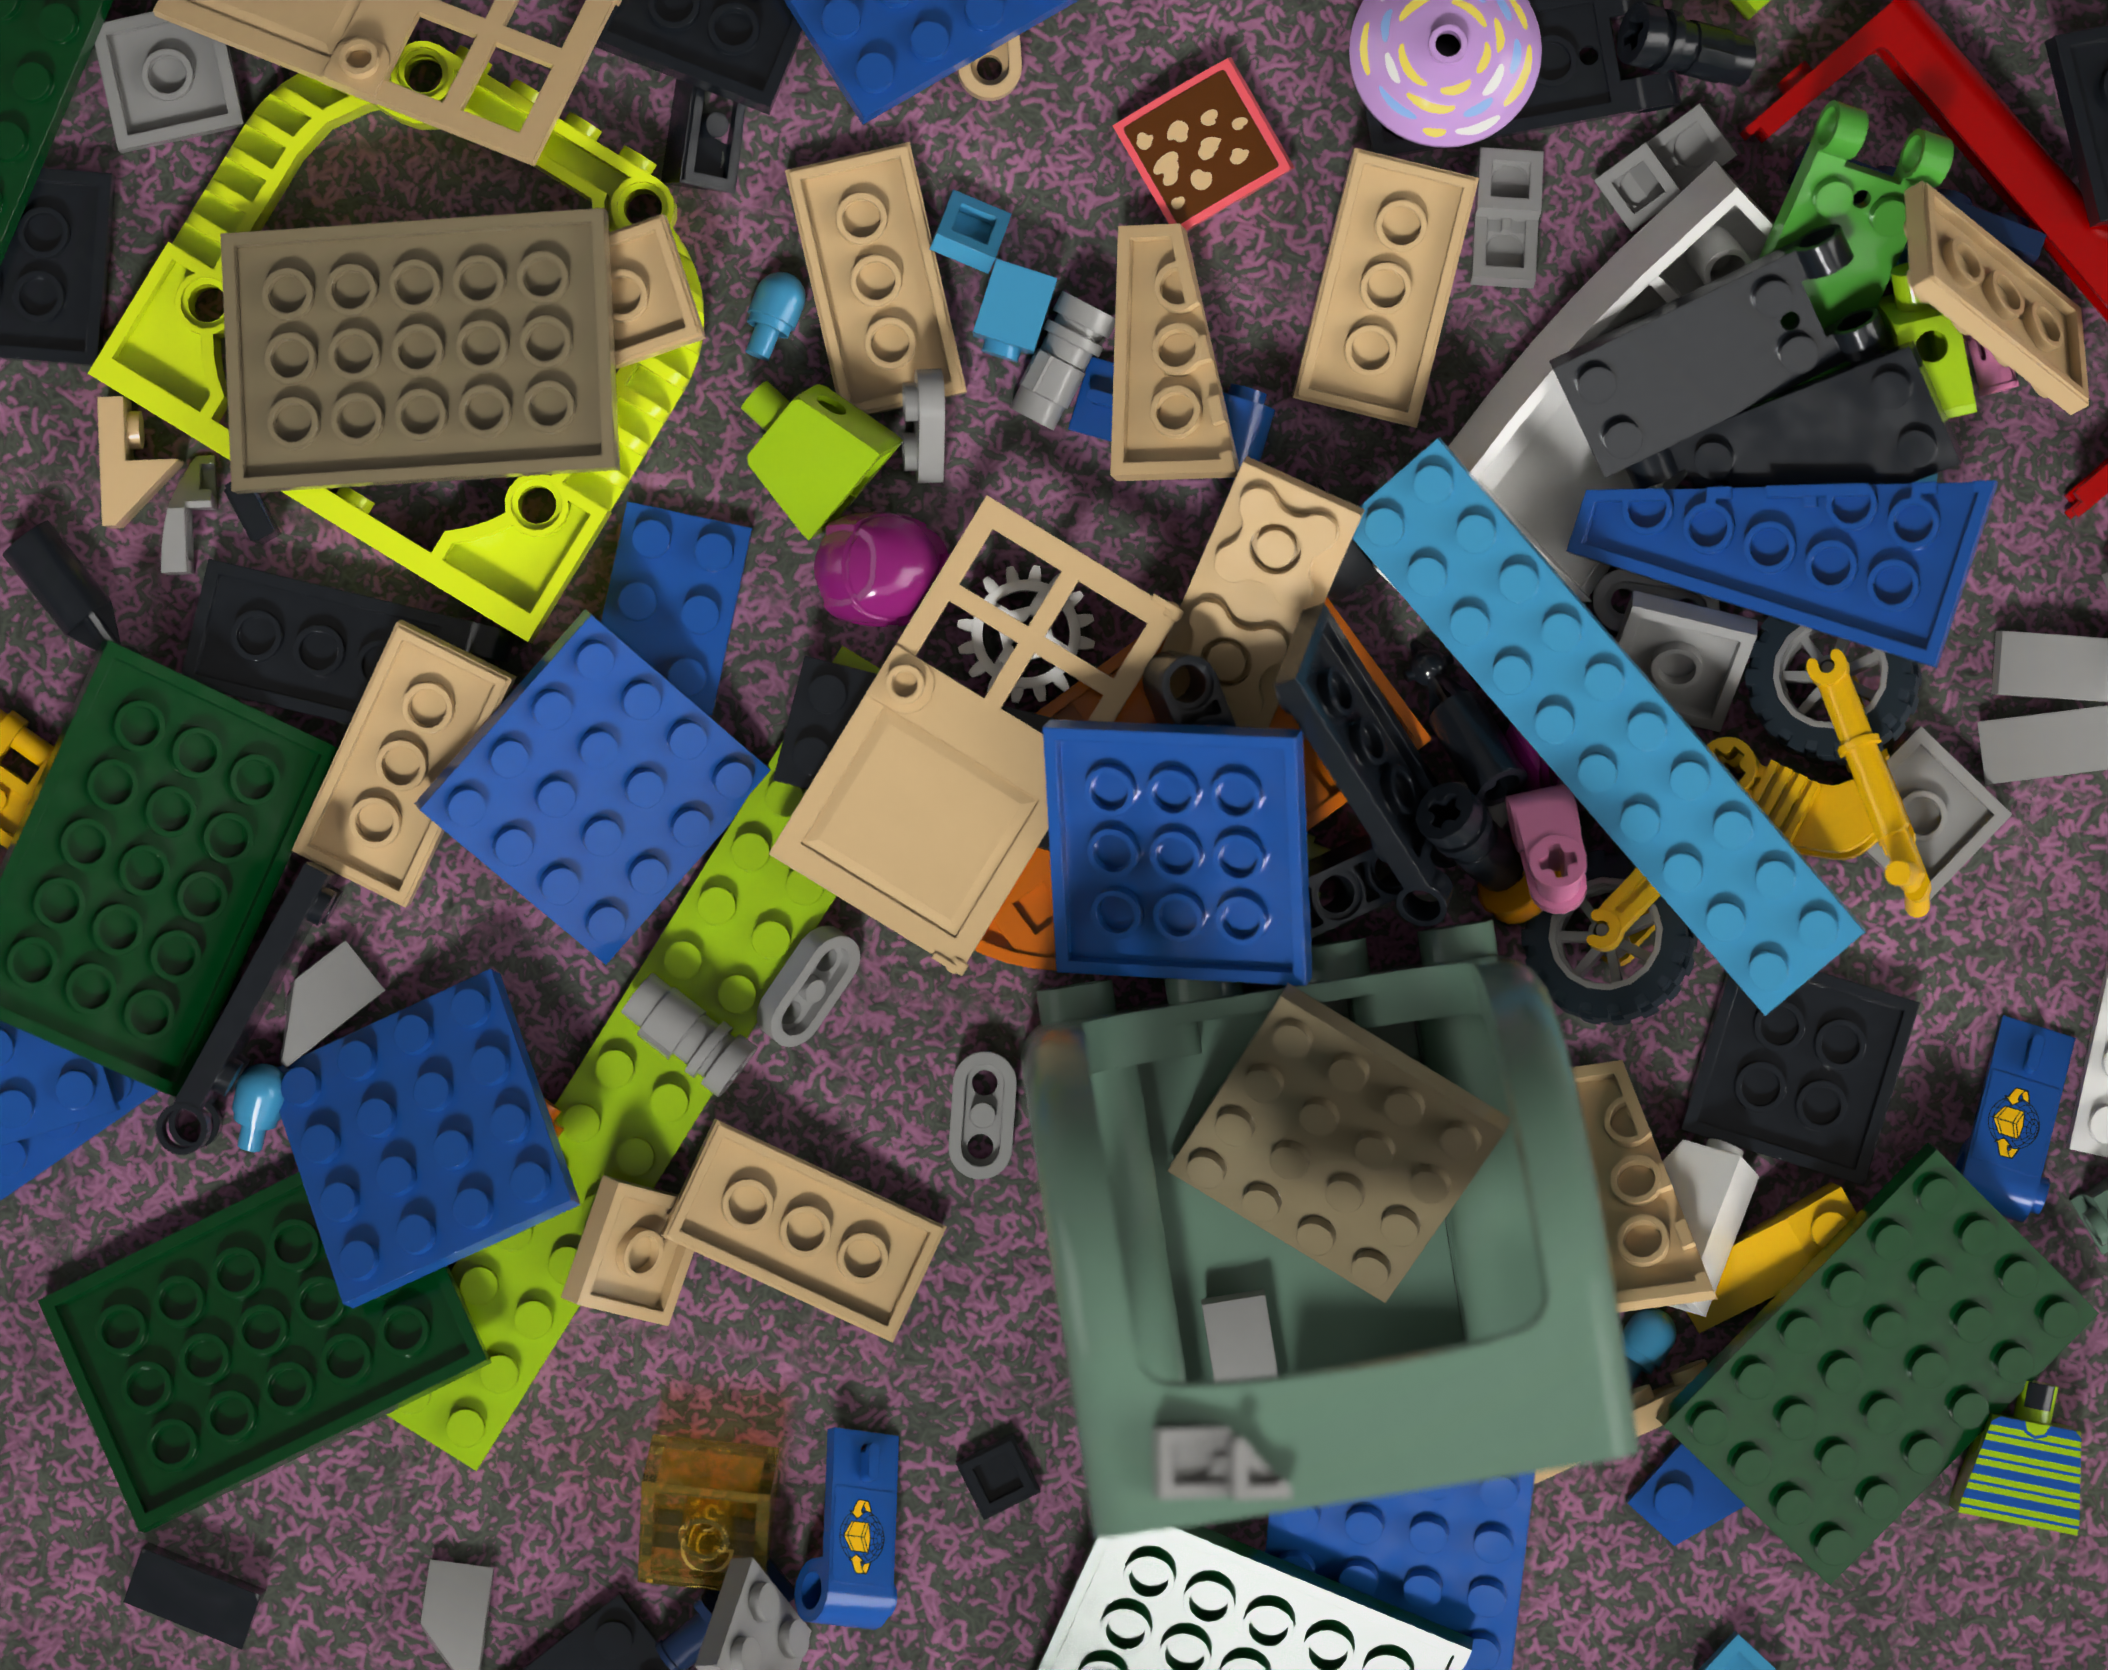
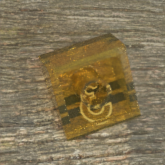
M653 1434L642 1478L638 1582L720 1591L731 1559L753 1557L768 1575L777 1500L780 1448Z

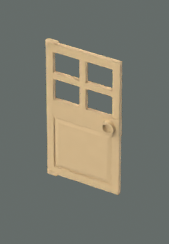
M158 0L153 12L158 18L535 167L615 5L619 6L622 0H586L562 48L506 27L520 0H494L486 18L440 0ZM420 17L475 39L443 102L389 81L391 73ZM496 47L551 69L520 132L464 111Z
M987 495L779 835L769 855L933 955L932 959L944 965L950 973H957L963 976L969 966L967 964L968 960L1048 831L1043 734L1001 709L1034 654H1037L1103 695L1088 721L1114 722L1141 679L1146 666L1155 656L1174 623L1180 621L1184 611L1179 609V605L1173 601L1168 602L1156 594L1151 596ZM993 530L1061 571L1028 626L960 585ZM1078 582L1147 623L1114 679L1045 637ZM949 601L1017 642L1016 647L985 698L916 657Z

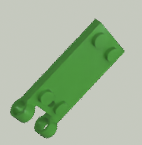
M1836 100L1830 101L1822 110L1816 123L1814 136L1759 258L1798 240L1804 234L1821 226L1829 224L1841 226L1854 255L1852 261L1843 269L1829 276L1802 281L1823 329L1854 311L1869 307L1877 308L1891 278L1890 271L1896 266L1907 243L1903 228L1906 221L1904 191L1922 180L1933 188L1942 183L1953 159L1954 146L1950 138L1920 128L1914 130L1907 138L1902 148L1897 168L1893 176L1847 161L1857 155L1866 138L1869 119L1865 110ZM1859 190H1866V199L1859 204L1853 203L1854 194ZM1788 312L1782 316L1781 325L1786 327L1792 326L1797 321V313ZM1851 362L1837 365L1794 387L1851 365Z

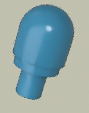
M774 272L764 277L758 284L747 311L749 313L747 323L754 327L745 350L749 355L769 361L778 337L787 339L790 332L795 331L805 306L806 293L804 286L794 275L786 272Z
M259 1063L248 1067L236 1085L232 1110L234 1112L233 1119L241 1125L237 1146L242 1150L249 1152L261 1151L266 1130L276 1128L278 1121L281 1120L279 1111L284 1102V1097L281 1093V1082L284 1075L273 1065Z
M1657 1308L1639 1310L1629 1319L1621 1332L1630 1388L1642 1371L1651 1375L1655 1368L1659 1369L1675 1344L1677 1337L1675 1323L1663 1310Z

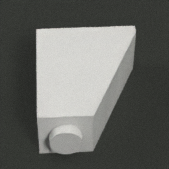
M1709 1138L1706 1145L1683 1139L1663 1160V1164L1715 1292L1759 1176L1743 1159L1744 1152L1728 1142ZM1712 1300L1670 1305V1307L1706 1317Z

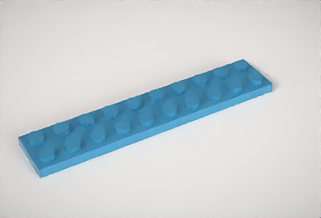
M1437 438L1360 506L1365 511L1352 539L1765 1016L1865 933L1866 929L1441 438Z

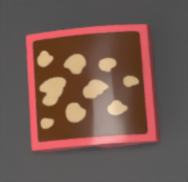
M1232 57L1201 72L1112 125L1169 224L1180 223L1186 231L1196 227L1233 203L1243 200L1295 168Z

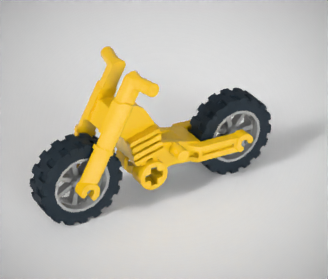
M1769 616L1761 626L1762 634L1758 640H1755L1749 656V668L1745 669V681L1749 690V701L1752 709L1765 731L1785 751L1794 756L1797 754L1805 757L1808 762L1824 765V762H1836L1837 765H1846L1848 772L1852 773L1853 779L1838 785H1826L1814 780L1812 781L1808 777L1800 773L1798 774L1772 759L1767 767L1763 766L1744 741L1733 737L1715 739L1707 744L1708 748L1727 770L1730 768L1737 774L1744 772L1745 775L1739 781L1740 785L1801 855L1832 860H1848L1862 855L1878 842L1880 847L1882 846L1885 856L1890 860L1885 869V877L1890 884L1900 886L1904 891L1906 912L1915 918L1925 916L1930 909L1931 882L1915 844L1916 836L1886 762L1890 758L1888 750L1882 747L1891 738L1896 741L1906 729L1904 723L1910 715L1914 716L1919 702L1917 694L1922 683L1921 669L1918 662L1871 648L1874 652L1848 663L1846 653L1850 641L1841 638L1837 639L1835 649L1831 651V654L1823 656L1811 640L1828 634ZM1804 647L1811 656L1806 664L1807 671H1788L1796 653ZM1879 664L1881 677L1879 688L1876 692L1860 684L1855 675ZM1787 684H1815L1817 687L1797 709L1790 699ZM1862 698L1869 701L1870 704L1865 707ZM1823 700L1831 722L1817 721L1808 716ZM1595 850L1587 852V870L1585 873L1587 893L1583 902L1578 906L1592 922L1589 931H1565V927L1575 910L1565 914H1552L1542 911L1539 915L1526 921L1525 929L1521 930V943L1526 952V965L1543 981L1551 1000L1564 1012L1580 1017L1583 1021L1591 1024L1600 1025L1601 1022H1611L1614 1026L1626 1025L1631 1023V1019L1640 1016L1645 1019L1660 1011L1658 1006L1667 999L1671 1002L1682 989L1679 986L1685 975L1690 976L1695 960L1692 955L1694 947H1697L1698 938L1623 851L1618 850V854H1608L1605 850ZM1612 893L1598 909L1594 910L1588 902V899L1591 897ZM1655 930L1654 949L1650 953L1639 946ZM1563 943H1586L1590 945L1591 950L1573 969L1566 958ZM1634 957L1646 962L1640 970L1628 979L1623 980L1621 966L1630 963ZM1600 958L1609 965L1611 984L1596 983L1584 978Z

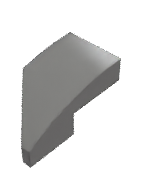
M216 455L196 456L178 483L169 502L163 527L161 547V573L195 574L192 511L218 510Z
M346 940L292 982L291 992L286 997L284 1011L286 1013L283 1048L280 1050L279 1057L281 1066L284 1065L288 1068L385 991Z
M1225 1426L1152 1427V1496L1155 1498L1228 1497L1233 1500L1292 1498V1487L1283 1478L1278 1477L1253 1452L1254 1449L1242 1437L1233 1434Z
M430 1559L421 1616V1628L427 1634L429 1643L437 1654L439 1653L451 1670H481L494 1567Z

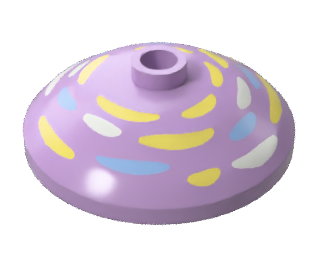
M1363 0L1356 14L1349 42V62L1352 78L1361 100L1371 114L1387 129L1408 141L1440 148L1460 147L1479 142L1492 136L1511 122L1526 104L1535 87L1542 56L1539 25L1528 0ZM1443 34L1455 36L1460 44L1459 52L1449 57L1441 55L1436 49V39Z

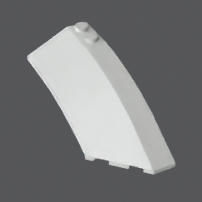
M1716 161L1623 245L1568 301L1490 391L1448 446L1582 602H1592L1589 595L1594 590L1598 581L1611 568V566L1579 557L1566 551L1586 490L1634 489L1626 469L1607 478L1604 477L1549 361L1759 258L1774 222ZM1683 470L1666 481L1649 488L1675 489L1688 472ZM1373 563L1372 565H1373V567L1375 568V570H1376L1379 574H1381V575L1391 584V582L1384 576V574H1383V573L1378 569V567Z

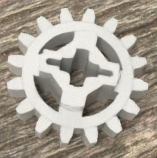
M1033 565L1028 579L1019 580L1018 573L1013 566L1007 567V583L999 586L988 576L983 579L985 590L988 593L984 600L1024 624L1029 617L1033 618L1060 573L1047 584L1041 582L1040 566ZM1026 591L1037 593L1028 607L1010 611L997 603L1002 598L1013 593ZM1081 591L1071 593L1062 608L1069 627L1068 646L1053 637L1051 628L1045 636L1074 655H1077L1078 650L1094 649L1095 641L1081 636L1080 628L1094 622L1093 614L1077 615L1074 609L1084 597ZM976 617L974 619L958 620L957 628L970 632L972 635V641L965 642L958 647L959 654L976 655L978 661L971 667L968 673L974 678L987 672L992 677L989 682L988 692L1013 652L1014 648L1012 645L1014 640L999 632L1003 650L994 664L983 644L984 622ZM1034 654L1031 660L1042 657L1038 656L1037 654ZM1055 666L1050 671L1036 677H1020L1011 692L1012 703L1019 704L1024 689H1033L1038 702H1044L1046 700L1045 686L1052 682L1058 689L1065 692L1069 689L1067 679L1064 676L1065 671Z

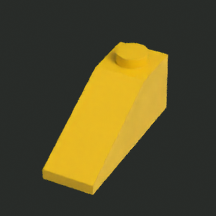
M1830 1182L1736 1237L1715 1291L1717 1299L1712 1300L1706 1317L1686 1311L1698 1333L1776 1296L1857 1214L1841 1186Z

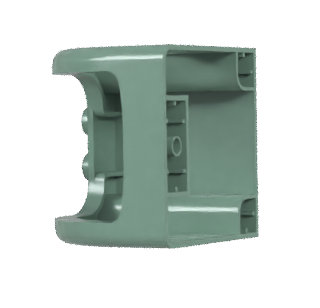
M1493 920L1461 923L1417 931L1421 963L1377 970L1370 969L1366 938L1311 945L1312 979L1307 986L1292 985L1511 1118L1507 1130L1386 1303L1167 1171L1176 1153L1286 985L1280 984L1244 990L1243 982L1164 978L1168 1002L1117 1010L1112 979L1076 983L1036 991L1041 1024L1034 1028L1025 1039L1021 1051V1065L1023 1061L1022 1073L1094 1537L1113 1538L1597 1463L1628 1457L1640 1452L1602 1209L1582 1108L1567 1047L1553 1003L1543 981L1526 964L1498 955ZM1264 1289L1278 1375L1214 1381L1201 1299ZM1215 1425L1227 1427L1233 1434L1242 1437L1254 1449L1253 1452L1278 1477L1283 1478L1292 1487V1498L1233 1500L1228 1497L1158 1499L1153 1497L1152 1427Z

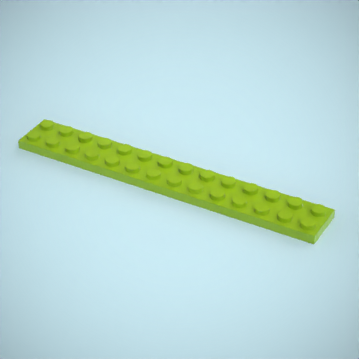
M843 645L832 663L876 674L880 671L878 667ZM782 743L767 765L771 771L745 800L555 1104L561 1110L555 1121L564 1127V1131L558 1140L581 1205L460 1259L451 1270V1274L492 1363L386 1414L475 1471L482 1464L580 1305L561 1298L602 1176L605 1175L654 1188L713 1095L711 1091L701 1084L704 1079L701 1075L698 1074L693 1078L685 1072L687 1064L673 1054L668 1060L639 1037L637 1032L640 1027L621 1013L622 1009L643 981L650 974L654 973L670 987H676L705 1010L706 1015L720 1025L725 1021L733 1027L731 1035L735 1038L742 1034L748 1039L758 1023L757 1010L762 997L801 940L818 927L836 898V895L769 855L770 850L807 789L773 781Z

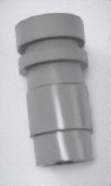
M1064 291L1060 294L1053 308V311L1058 314L1054 321L1050 319L1046 321L1043 329L1047 330L1048 333L1040 349H1036L1019 382L1020 387L1009 407L1053 431L1065 408L1068 409L1086 375L1084 371L1092 356L1099 357L1104 347L1098 345L1102 337L1109 339L1115 327L1114 317Z
M654 973L650 974L643 981L621 1012L640 1027L637 1032L639 1037L668 1060L673 1054L687 1064L685 1072L693 1078L698 1074L704 1078L701 1084L717 1097H720L734 1082L758 1049L757 1046L742 1034L735 1038L731 1035L733 1027L725 1021L720 1025L706 1015L705 1010L676 987H670Z

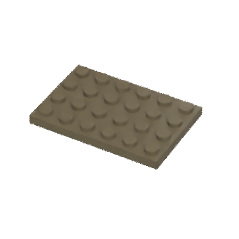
M604 208L220 233L232 492L244 494L620 470L608 211Z

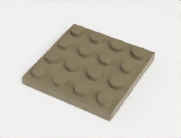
M1288 983L1176 1153L1167 1171L1386 1303L1507 1130L1511 1118Z

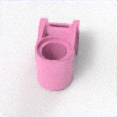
M1559 784L1507 795L1505 802L1511 835L1516 851L1520 853L1530 896L1534 904L1543 911L1552 914H1565L1575 910L1583 902L1587 893L1585 874L1587 870V854L1581 836V826L1574 794L1565 784ZM1553 871H1560L1563 878H1556Z

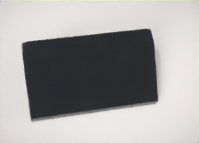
M676 79L661 182L666 185L735 194L746 106L733 101L729 126L727 117L721 112L702 114L704 89ZM729 128L727 144L716 139L724 136ZM722 151H723V152H724V163H723V165H722V167H721Z
M148 1542L140 1552L123 1602L242 1650L266 1589Z

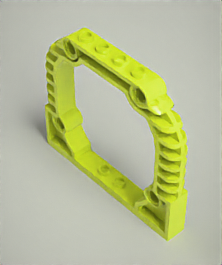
M414 41L405 46L391 73L389 81L413 90L409 84L411 70L423 61H433L442 68L440 84L429 92L418 93L443 102L469 49L459 45L455 54L442 46L430 41ZM488 62L464 111L520 132L539 92L514 78L510 87L505 86L487 75L493 66ZM300 73L283 82L260 103L247 120L173 243L167 242L88 374L230 460L229 428L219 423L228 408L227 383L221 355V339L225 337L224 313L213 322H202L198 319L195 312L197 298L202 292L208 289H219L223 292L220 233L261 231L303 161L337 127L370 112L381 110L398 122L418 130L440 129L378 104L375 105L339 91ZM572 112L568 113L564 121L558 119L535 168L592 202V209L604 208L607 210L609 232L632 225L627 218V209L629 203L635 197L641 194H650L657 197L662 203L661 214H664L668 219L704 330L705 316L701 284L694 263L674 230L677 221V205L669 188L651 175L657 165L625 145L619 154L597 142L602 131ZM703 340L619 368L616 373L620 470L552 474L551 476H521L513 482L507 491L505 513L470 527L444 531L432 552L369 515L375 503L349 487H340L336 494L327 488L281 492L523 640L533 643L611 516V511L683 395L695 371ZM544 488L550 490L556 500V509L553 516L543 523L534 524L529 522L522 512L524 497L534 489Z

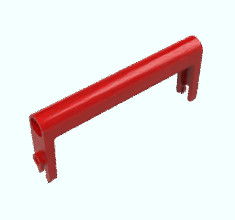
M1893 0L1814 69L1804 60L1776 84V87L1782 92L1783 96L1739 133L1744 141L1754 134L1763 143L1788 120L1870 55L1878 56L1946 136L1952 140L1953 144L2012 213L2027 219L2031 223L2032 229L2047 235L2043 249L2108 323V224L2090 227L2081 190L1918 0ZM2108 457L2064 495L2072 504L2064 512L2070 520L2074 516L2080 517L2108 493Z

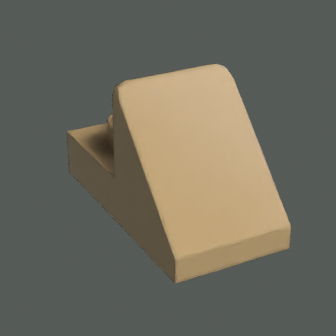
M124 396L97 397L102 526L110 529L124 528L180 470L185 462L179 459L134 460L133 449L144 448L145 434L142 411H132V400Z

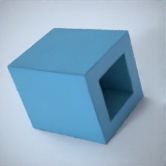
M996 258L973 330V337L984 340L981 351L1012 362H1018L1021 352L1033 356L1056 288L1057 278Z

